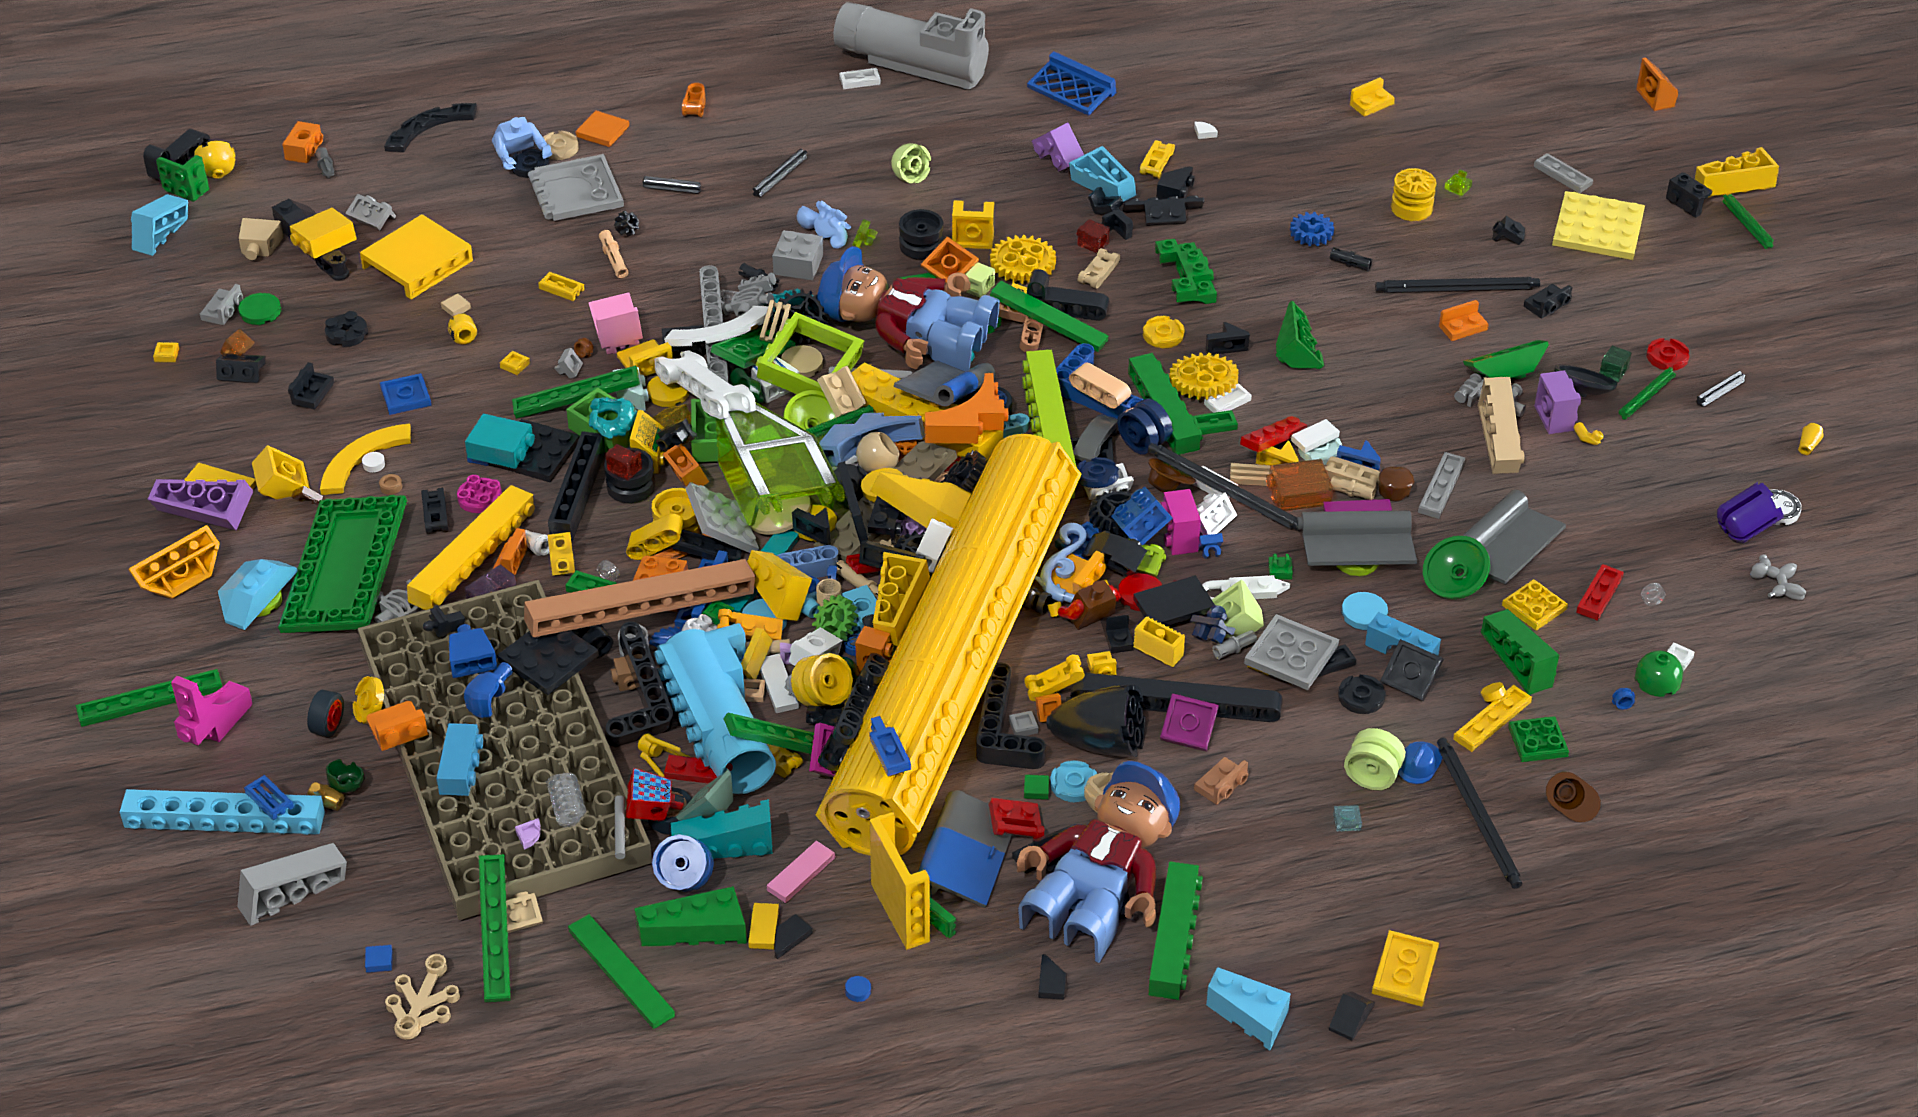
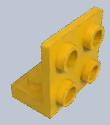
M654 339L617 352V357L625 368L636 366L639 368L640 375H644V377L656 373L655 358L664 356L665 358L672 359L670 344L666 342L658 345Z

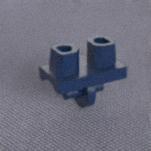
M1219 605L1212 606L1207 612V617L1192 615L1190 620L1196 624L1192 636L1201 641L1209 639L1212 642L1222 644L1225 635H1233L1236 629L1224 624L1227 614L1225 609Z

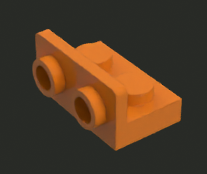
M1473 300L1442 310L1439 327L1451 341L1488 330V322L1478 312L1479 302Z
M516 528L513 536L509 537L491 571L492 576L513 580L528 549L525 529Z

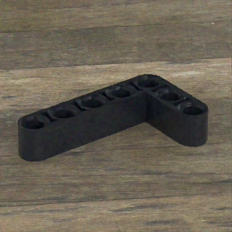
M632 621L626 622L621 626L619 641L644 709L614 717L607 722L605 738L607 743L614 747L638 741L643 735L648 733L652 736L664 733L672 725L673 711L641 627ZM627 634H633V635H635L636 637H634V638H627L625 635H627ZM640 654L643 658L637 659L633 655ZM646 674L651 676V678L643 679L641 676ZM656 695L659 699L651 700L649 696ZM665 716L667 720L660 721L656 717ZM639 722L644 724V727L638 728L633 724ZM617 729L620 730L622 733L615 735L610 731Z
M996 663L987 683L976 738V758L984 764L1039 769L1045 764L1046 744L1044 740L1038 737L1002 733L1011 690V667L1006 663Z

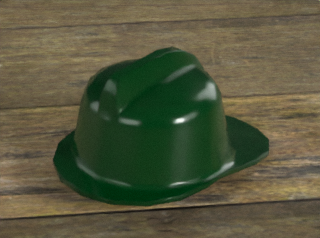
M735 368L732 371L729 380L730 385L743 384L753 394L755 404L764 402L761 384L758 380L748 377L741 368Z

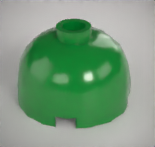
M1662 650L1651 651L1639 660L1634 679L1635 682L1637 680L1639 683V688L1649 695L1664 697L1665 693L1670 692L1673 695L1681 687L1683 668L1675 655Z

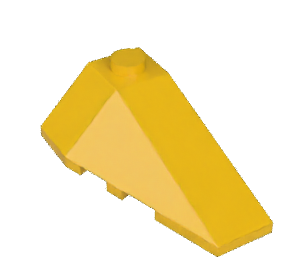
M880 471L870 490L922 526L928 528L933 518L953 528L952 532L971 493L952 483H939L925 478L916 479L907 475Z

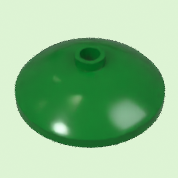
M1452 536L1440 541L1429 551L1423 564V578L1428 588L1441 598L1453 600L1465 598L1475 593L1485 583L1490 572V557L1487 550L1478 540L1468 536ZM1460 572H1464L1463 575L1458 576Z

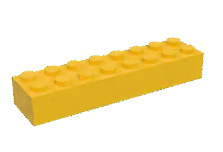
M863 363L851 372L866 401V404L862 407L870 405L874 409V413H884V416H922L924 429L925 412L941 411L958 406L954 403L949 406H941L895 388L894 383L901 379L867 363ZM983 430V434L978 435V444H933L955 450L960 458L962 456L965 457L967 452L970 453L972 450H977L987 461L997 443L1003 439L1004 430ZM924 436L923 439H916V440H918V441L924 440V441H925V436Z

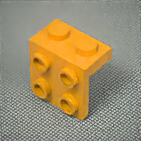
M1095 551L1089 561L1074 554H1069L1066 558L1074 562L1075 570L1073 575L1066 579L1059 578L1055 573V569L1062 567L1057 566L1052 570L1051 578L1055 585L1060 584V587L1065 589L1066 592L1076 594L1077 591L1098 581L1104 574L1106 569L1104 554Z

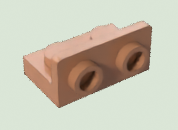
M1224 757L1194 784V791L1217 805L1224 798L1227 799L1238 785H1243L1249 775L1248 762L1243 760L1237 765Z

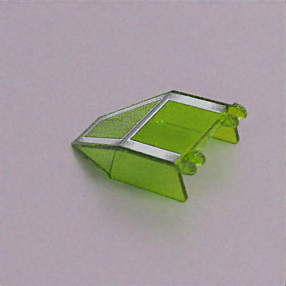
M755 402L756 410L754 412L745 413L740 410L728 411V418L718 419L715 417L718 464L748 526L755 525L759 509L764 515L770 514L768 502L772 503L773 508L778 513L783 510L781 500L817 494L821 504L831 510L835 500L838 502L844 501L845 492L843 486L840 485L815 435Z

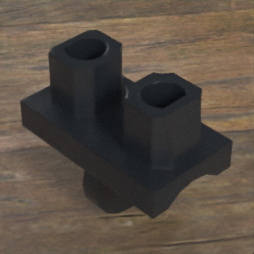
M685 418L659 430L657 434L660 438L656 440V443L661 451H666L675 445L688 443L698 436L691 430L692 425L688 424Z

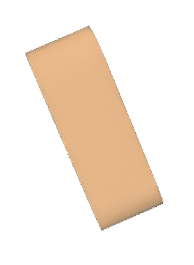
M1088 362L1069 375V381L1074 388L1109 408H1117L1131 396V390L1126 383Z

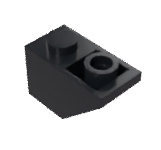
M1188 166L1163 173L1157 183L1156 198H1159V200L1173 196L1179 199L1186 198L1189 187H1193L1195 181L1193 167Z

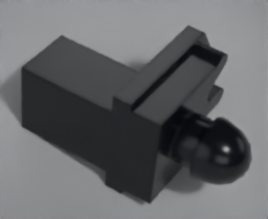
M435 605L430 609L431 614L429 618L431 621H425L423 629L427 632L434 630L438 637H445L447 633L457 631L459 626L465 624V617L461 611L444 615L440 607Z

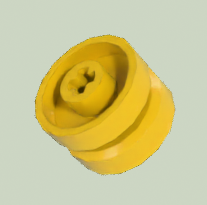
M671 488L656 495L652 501L653 521L668 514H677L684 520V530L698 534L701 533L686 489Z
M827 653L804 657L796 663L792 671V691L797 700L807 707L841 704L847 699L852 690L853 678L851 669L847 662L836 654Z

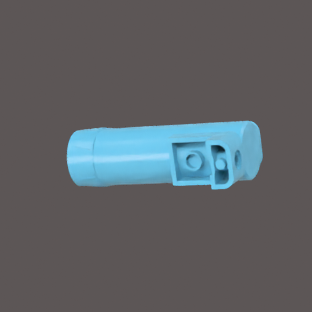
M740 623L708 632L699 629L685 630L672 636L666 643L658 645V650L654 651L657 664L659 665L657 671L661 682H664L667 697L671 696L674 712H679L680 724L682 727H686L688 741L694 743V752L697 759L701 758L705 767L710 766L717 777L726 770H729L726 768V765L731 763L733 770L730 772L734 794H744L757 790L772 777L776 767L775 758L768 744L731 736L723 720L727 713L754 718L745 702L743 667L741 665L746 652L745 632Z

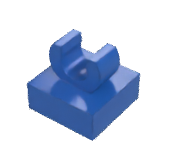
M1222 533L1201 535L1199 537L1198 550H1203L1202 555L1204 559L1208 558L1209 549L1215 551L1216 557L1220 556V546L1223 543Z

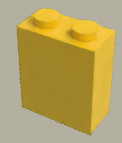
M332 207L290 226V239L292 243L314 259L357 240L353 222Z

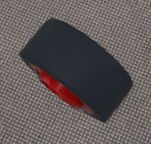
M323 689L315 694L307 717V725L311 733L331 737L335 734L341 724L344 712V699L341 694Z

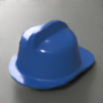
M1423 741L1409 744L1405 748V759L1398 770V774L1408 783L1422 784L1429 781L1442 761L1439 749L1433 744Z

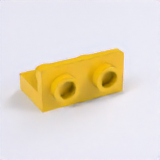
M1380 77L1352 89L1350 106L1365 117L1393 105L1395 97L1383 89L1384 80Z

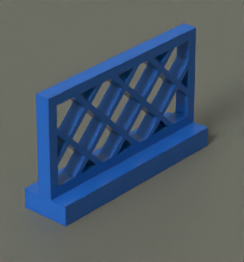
M1054 51L1049 55L1050 61L1027 83V88L1088 116L1108 96L1113 97L1116 94L1114 78ZM1049 70L1057 72L1053 74H1046ZM1068 77L1072 80L1062 81L1061 78ZM1059 78V82L1048 83V80ZM1039 81H1046V84L1044 85H1037L1036 83ZM1078 84H1083V85H1085V86H1088V87L1078 88V89H1077V85H1078ZM1074 85L1075 89L1064 91L1063 88ZM1061 87L1060 92L1050 91V89ZM1099 91L1102 94L1093 96L1092 92ZM1090 93L1088 97L1079 98V94ZM1076 95L1077 98L1069 100L1065 96ZM1092 102L1088 108L1081 105V103Z

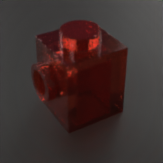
M1089 219L1077 230L1078 246L1098 253L1100 248L1104 249L1109 244L1110 228Z

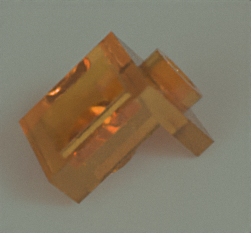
M239 329L225 340L220 353H233L241 356L253 347L254 341Z

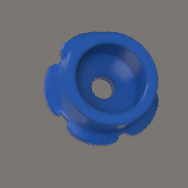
M1619 688L1612 695V703L1622 710L1632 707L1635 702V694L1629 688Z

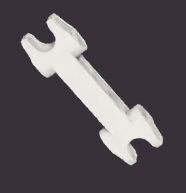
M688 350L681 352V358L668 359L664 356L654 359L655 371L661 381L667 385L678 383L701 400L703 410L710 416L725 419L729 417L728 411L740 410L750 413L756 410L755 398L748 387L743 384L732 386L708 370L706 360L699 354Z

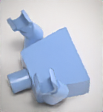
M516 117L499 124L492 138L496 153L502 160L504 169L507 170L515 168L513 164H516L515 160L509 157V154L533 147V140L537 147L542 150L543 159L552 155L550 145H547L533 123H527L525 117Z

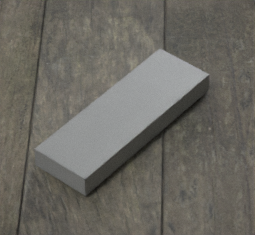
M1548 153L1534 161L1535 168L1578 193L1583 192L1593 184V179Z

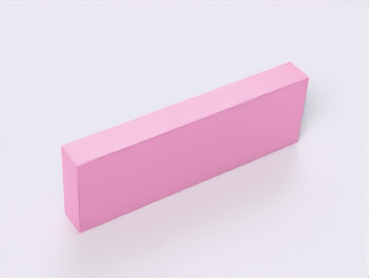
M815 841L767 884V891L787 903L835 859V852Z

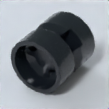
M602 624L571 630L574 634L598 649L599 656L597 658L604 656L612 648L613 639Z

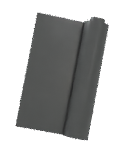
M1515 489L1508 493L1462 536L1472 537L1485 547L1490 557L1488 577L1506 584L1566 528V524L1529 509L1528 499L1525 494Z
M1410 510L1302 512L1301 516H1297V530H1301L1308 566L1417 564L1411 537Z

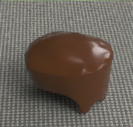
M1398 466L1382 469L1379 473L1378 481L1379 494L1384 499H1390V501L1395 502L1401 501L1405 496L1409 497L1414 484L1413 474L1410 470Z

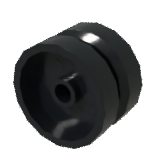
M925 209L912 210L905 213L899 221V247L901 252L914 259H926L944 240L942 217L936 212Z
M628 447L619 449L606 458L604 464L608 494L614 500L622 503H635L648 498L654 492L653 461L646 451Z

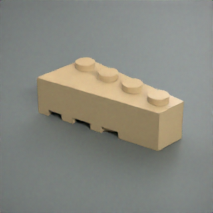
M1510 377L1484 378L1478 401V409L1492 473H1519L1520 466L1524 463V452L1520 448V434L1517 427Z

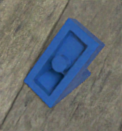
M1365 440L1361 450L1342 445L1339 446L1337 450L1338 458L1378 471L1380 470L1381 458L1368 441Z

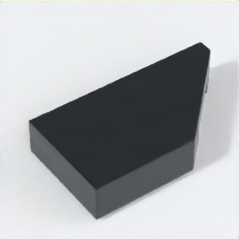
M794 914L776 928L775 958L777 959L813 934L812 927L797 914Z
M1042 954L1038 998L1064 1000L1066 973L1047 955Z

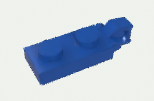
M880 716L871 718L872 732H869L870 741L887 776L911 770V762L894 727L886 728Z

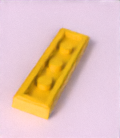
M1512 685L1506 690L1502 698L1493 701L1454 733L1453 740L1473 752L1531 703L1532 697L1515 685Z

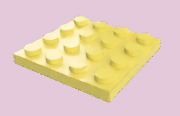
M1565 191L1552 245L1633 260L1645 205Z

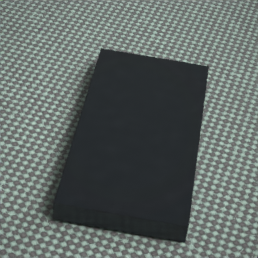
M844 461L838 463L837 467L861 544V541L864 539L868 540V536L846 462Z

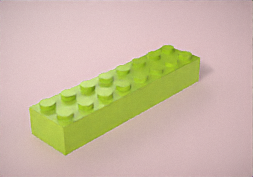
M1052 350L1026 351V360L1022 361L1023 373H1026L1022 377L1023 389H1027L1025 391V402L1030 404L1028 405V417L1032 418L1030 420L1031 432H1035L1033 435L1049 440L1050 443L1059 442L1076 466ZM1075 490L1071 498H1075Z

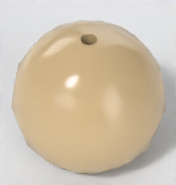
M873 432L864 436L858 443L856 450L857 462L867 473L880 468H894L898 463L900 455L895 443L883 432Z

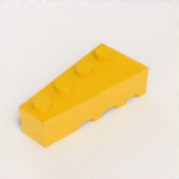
M1760 147L1754 153L1747 151L1738 158L1730 156L1726 158L1725 162L1714 161L1696 167L1695 180L1712 190V195L1709 197L1757 189L1765 190L1776 187L1779 166Z
M883 552V566L880 572L881 580L878 586V600H876L873 626L874 629L889 632L891 643L898 646L926 589L930 575L926 559Z

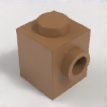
M636 654L633 657L641 659L642 655ZM625 657L615 658L614 669H610L613 683H618L619 691L635 689L636 685ZM646 674L641 676L643 679H647Z

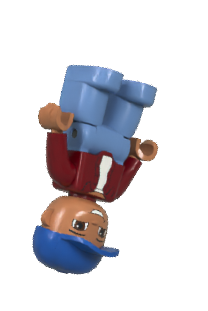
M856 246L848 248L842 255L841 260L831 263L824 271L817 295V300L824 307L823 312L829 314L833 320L839 322L847 320L867 322L877 317L875 323L879 336L893 348L904 354L906 353V364L913 369H917L922 365V354L930 355L934 361H940L963 371L970 370L972 349L976 352L981 350L982 343H985L987 340L988 325L994 326V329H996L1000 306L999 299L988 295L981 296L979 300L962 297L961 293L970 290L971 286L968 276L963 273L951 274L947 282L946 279L896 278L888 288L887 280L883 274L863 265L862 251Z
M1126 761L1119 764L1112 774L1111 780L1106 784L1103 794L1095 799V810L1097 811L1098 820L1093 819L1088 825L1076 824L1068 827L1041 847L1028 846L1020 852L1017 860V872L1026 871L1030 867H1037V879L1040 880L1035 889L1028 891L1019 904V928L1024 930L1034 913L1038 912L1048 917L1049 936L1054 940L1066 921L1064 925V944L1069 946L1078 930L1093 936L1095 941V961L1098 963L1102 960L1117 933L1119 914L1124 897L1134 877L1136 892L1135 896L1125 906V917L1130 919L1134 912L1140 911L1143 912L1145 926L1151 928L1154 925L1156 911L1153 894L1156 881V865L1153 856L1144 847L1152 845L1158 838L1168 837L1180 812V799L1170 781L1162 773L1135 761ZM1061 858L1054 872L1046 875L1047 864ZM1069 909H1072V910H1074V911H1073V912L1071 913V915L1069 916L1068 911H1069Z

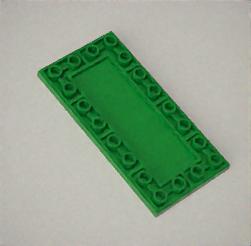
M405 495L320 500L298 566V572L295 575L278 626L280 633L353 630L370 625L406 507L407 499Z

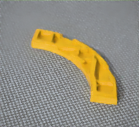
M410 424L395 425L376 430L347 445L327 466L321 480V495L344 493L345 483L351 469L355 465H359L367 453L411 444Z

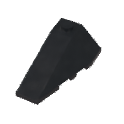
M291 199L272 206L274 220L281 221L282 232L289 239L291 225L317 214L309 206Z

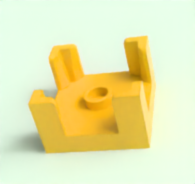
M954 200L952 240L963 248L992 249L994 238V202H984L983 212L963 211L964 201Z

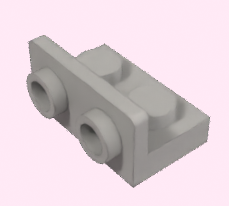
M357 194L345 213L349 218L379 231L388 217L392 219L396 217L389 204L385 202L378 203L369 195L364 197Z
M235 284L230 291L219 289L200 313L201 320L224 325L232 317L233 312L243 300L240 285Z

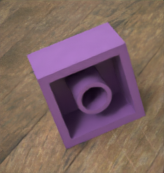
M1565 370L1540 374L1534 406L1548 434L1573 431L1575 422L1578 419L1577 409L1581 404L1580 394L1576 393L1573 387L1572 379H1569Z

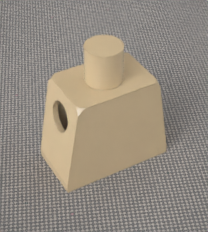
M243 218L239 234L241 253L249 260H255L257 256H270L283 239L281 221Z

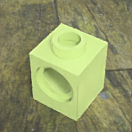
M977 262L965 274L971 283L970 290L966 292L977 297L986 295L995 285V269Z

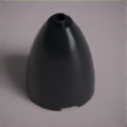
M1137 685L1112 686L1086 692L1062 703L1051 711L1046 720L1047 728L1062 741L1089 752L1116 757H1138L1137 749H1143L1146 734V716H1143L1140 702L1143 701L1142 693Z

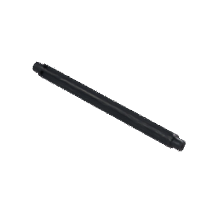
M1532 277L1384 280L1383 282H1375V291H1383L1384 293L1512 290L1540 287V278Z
M1150 444L1148 452L1154 454V457L1208 486L1226 493L1227 496L1287 528L1297 530V517L1161 445Z
M1446 738L1438 739L1439 753L1506 881L1511 884L1513 889L1521 887L1520 873L1453 746L1448 743Z

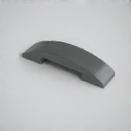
M1104 414L1095 417L1079 438L1073 450L1074 458L1089 462L1091 458L1098 457L1102 444L1111 433L1116 434L1119 431L1118 419Z

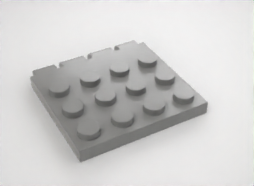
M604 154L534 168L535 170L528 173L545 219L556 221L624 207L623 198Z

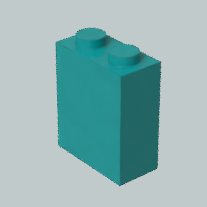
M483 413L465 440L467 458L516 469L520 461L524 460L528 448L534 443L535 435L532 433L531 424Z

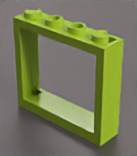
M795 312L791 319L788 318L785 321L782 331L776 333L774 342L768 344L763 357L760 356L755 365L758 366L756 377L795 394L808 390L823 392L817 381L772 363L793 333L798 332L846 352L832 373L845 366L850 371L862 355L864 340Z

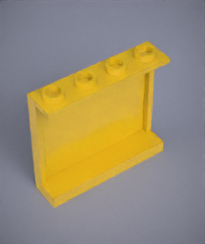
M423 214L360 252L363 269L372 265L404 286L405 295L411 300L473 261L472 249L469 243Z
M891 812L879 815L876 818L870 819L871 885L906 950L930 942V877L926 870L910 875L895 848V814Z

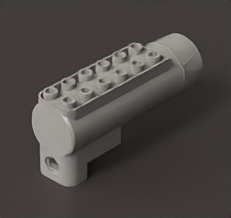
M846 2L841 7L834 26L833 38L835 46L857 54L868 55V63L964 89L975 87L984 75L989 46L985 38V14L976 9L970 8L966 13L965 19L935 12L928 22L881 11L871 6Z

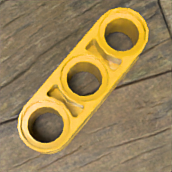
M668 514L633 531L626 549L627 556L634 560H642L644 556L653 555L677 543L680 540L684 525L683 518L677 514Z

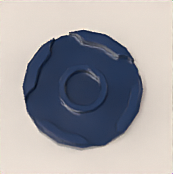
M1091 458V461L1086 462L1084 460L1076 466L1081 473L1078 483L1088 488H1104L1114 484L1119 478V468L1114 461L1107 458Z

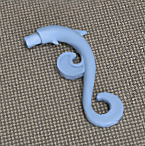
M1077 523L1063 525L1060 528L1059 537L1063 543L1069 545L1071 540L1068 538V535L1074 533L1079 535L1078 541L1053 554L1043 565L1040 577L1035 576L1034 578L1044 591L1052 594V599L1062 603L1063 601L1071 603L1075 594L1066 592L1065 589L1060 587V584L1055 585L1051 574L1055 567L1060 566L1062 568L1055 569V573L1059 578L1066 579L1073 575L1075 570L1074 562L1066 557L1081 547L1087 537L1086 530Z

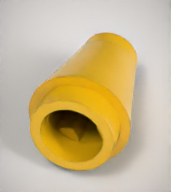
M1809 423L1802 429L1798 448L1801 454H1811L1813 449L1823 439V428L1820 425Z

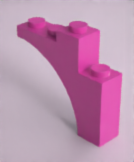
M176 676L171 682L180 714L174 721L177 736L182 741L190 742L197 746L204 738L220 742L253 705L249 688L228 681L218 691L204 697L195 682Z

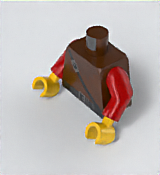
M1107 579L1095 581L1092 585L1077 591L1069 607L1062 606L1060 601L1047 606L1051 617L1059 615L1060 617L1071 619L1077 630H1080L1100 621L1101 618L1113 615L1116 602L1121 596L1120 592L1112 585H1109Z

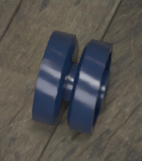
M1150 398L1141 400L1118 416V430L1122 439L1131 450L1138 454H1147L1151 443L1161 445L1172 436L1173 429L1169 415L1157 401Z

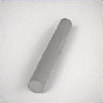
M621 795L615 797V857L617 859L625 858V798Z

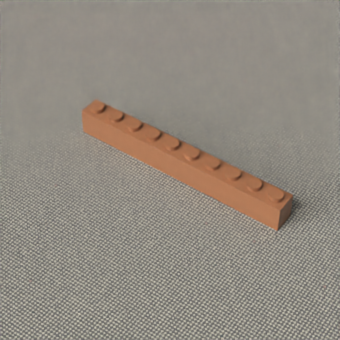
M746 559L551 596L526 601L524 604V621L532 637H538L754 594L755 575Z

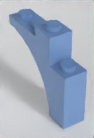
M863 413L855 424H834L818 443V447L827 465L837 466L838 463L847 461L856 455L858 443L869 433L883 432L893 442L923 439L925 432L922 416H884V413Z

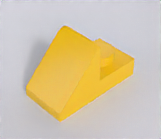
M1287 441L1281 450L1270 447L1257 452L1256 464L1275 466L1276 472L1294 479L1297 477L1299 460L1290 441Z

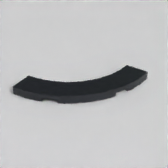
M477 103L451 104L452 107L443 109L436 107L409 118L401 124L397 131L391 133L384 145L385 152H405L409 143L416 136L434 126L453 121L474 120Z

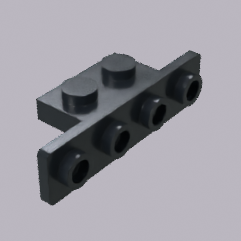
M1193 195L1179 199L1173 196L1161 200L1159 198H1149L1139 201V199H1129L1124 202L1123 212L1144 211L1146 226L1186 224L1185 209L1202 208L1204 197Z

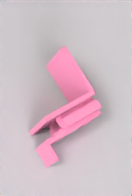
M629 292L588 302L601 348H605L607 354H616V347L624 349L626 348L625 345H628L629 348L639 345L638 339L643 338L637 307H633Z

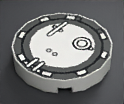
M1770 490L1773 493L1771 498L1776 505V509L1781 507L1784 518L1773 525H1780V523L1789 525L1797 521L1801 513V503L1798 498L1784 490Z

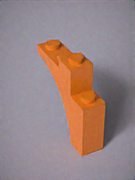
M985 373L980 390L968 401L946 410L925 412V443L978 444V435H982L983 430H1004V422H1008V408H1004V400H999L998 382H994L993 373Z

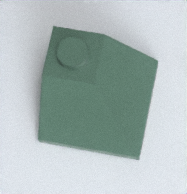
M726 770L701 788L679 812L676 818L680 821L698 816L709 818L715 812L722 810L725 813H729L727 808L733 802L731 772Z

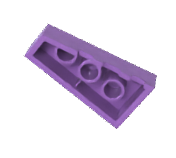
M156 479L148 500L159 511L237 530L253 490L245 480H236V482L217 480V482H209L205 480Z

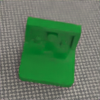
M195 155L184 165L162 157L156 160L162 187L165 191L194 202L209 190L201 156Z

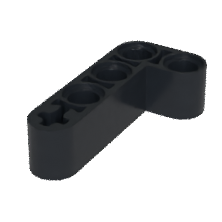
M188 129L166 149L148 145L143 153L148 177L161 181L156 162L159 157L184 165L194 157L195 150L200 145H202V148L208 146L207 142H210V136L194 129Z
M1033 270L1027 286L1028 295L1073 318L1100 321L1106 317L1110 301L1105 294L1049 287V276L1044 270Z

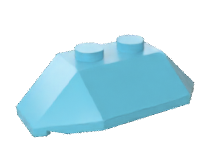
M259 559L244 562L218 590L225 623L245 630L298 572V569L275 560Z

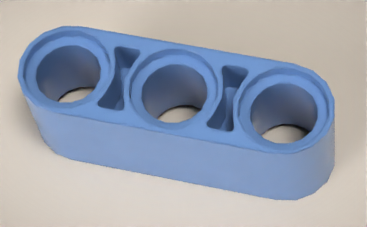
M832 545L777 555L806 575L816 578L827 576L829 565L839 568V565L836 564L839 561L838 549Z

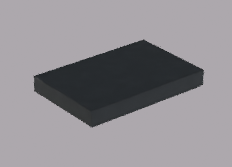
M1196 575L1133 594V600L1143 616L1150 619L1153 618L1154 621L1157 620V623L1161 622V625L1165 624V626L1191 619L1192 615H1205L1215 605Z

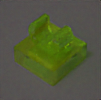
M1459 169L1458 174L1455 173L1445 182L1444 189L1462 196L1472 187L1473 180L1466 178L1467 172Z
M862 220L852 243L853 246L860 248L862 241L867 246L872 245L877 232L873 229H868L870 221Z

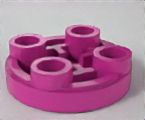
M478 475L468 476L467 481L457 491L459 506L471 513H482L502 494L500 482L495 479L480 478Z

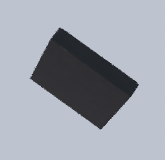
M1400 639L1380 682L1424 702L1444 659Z

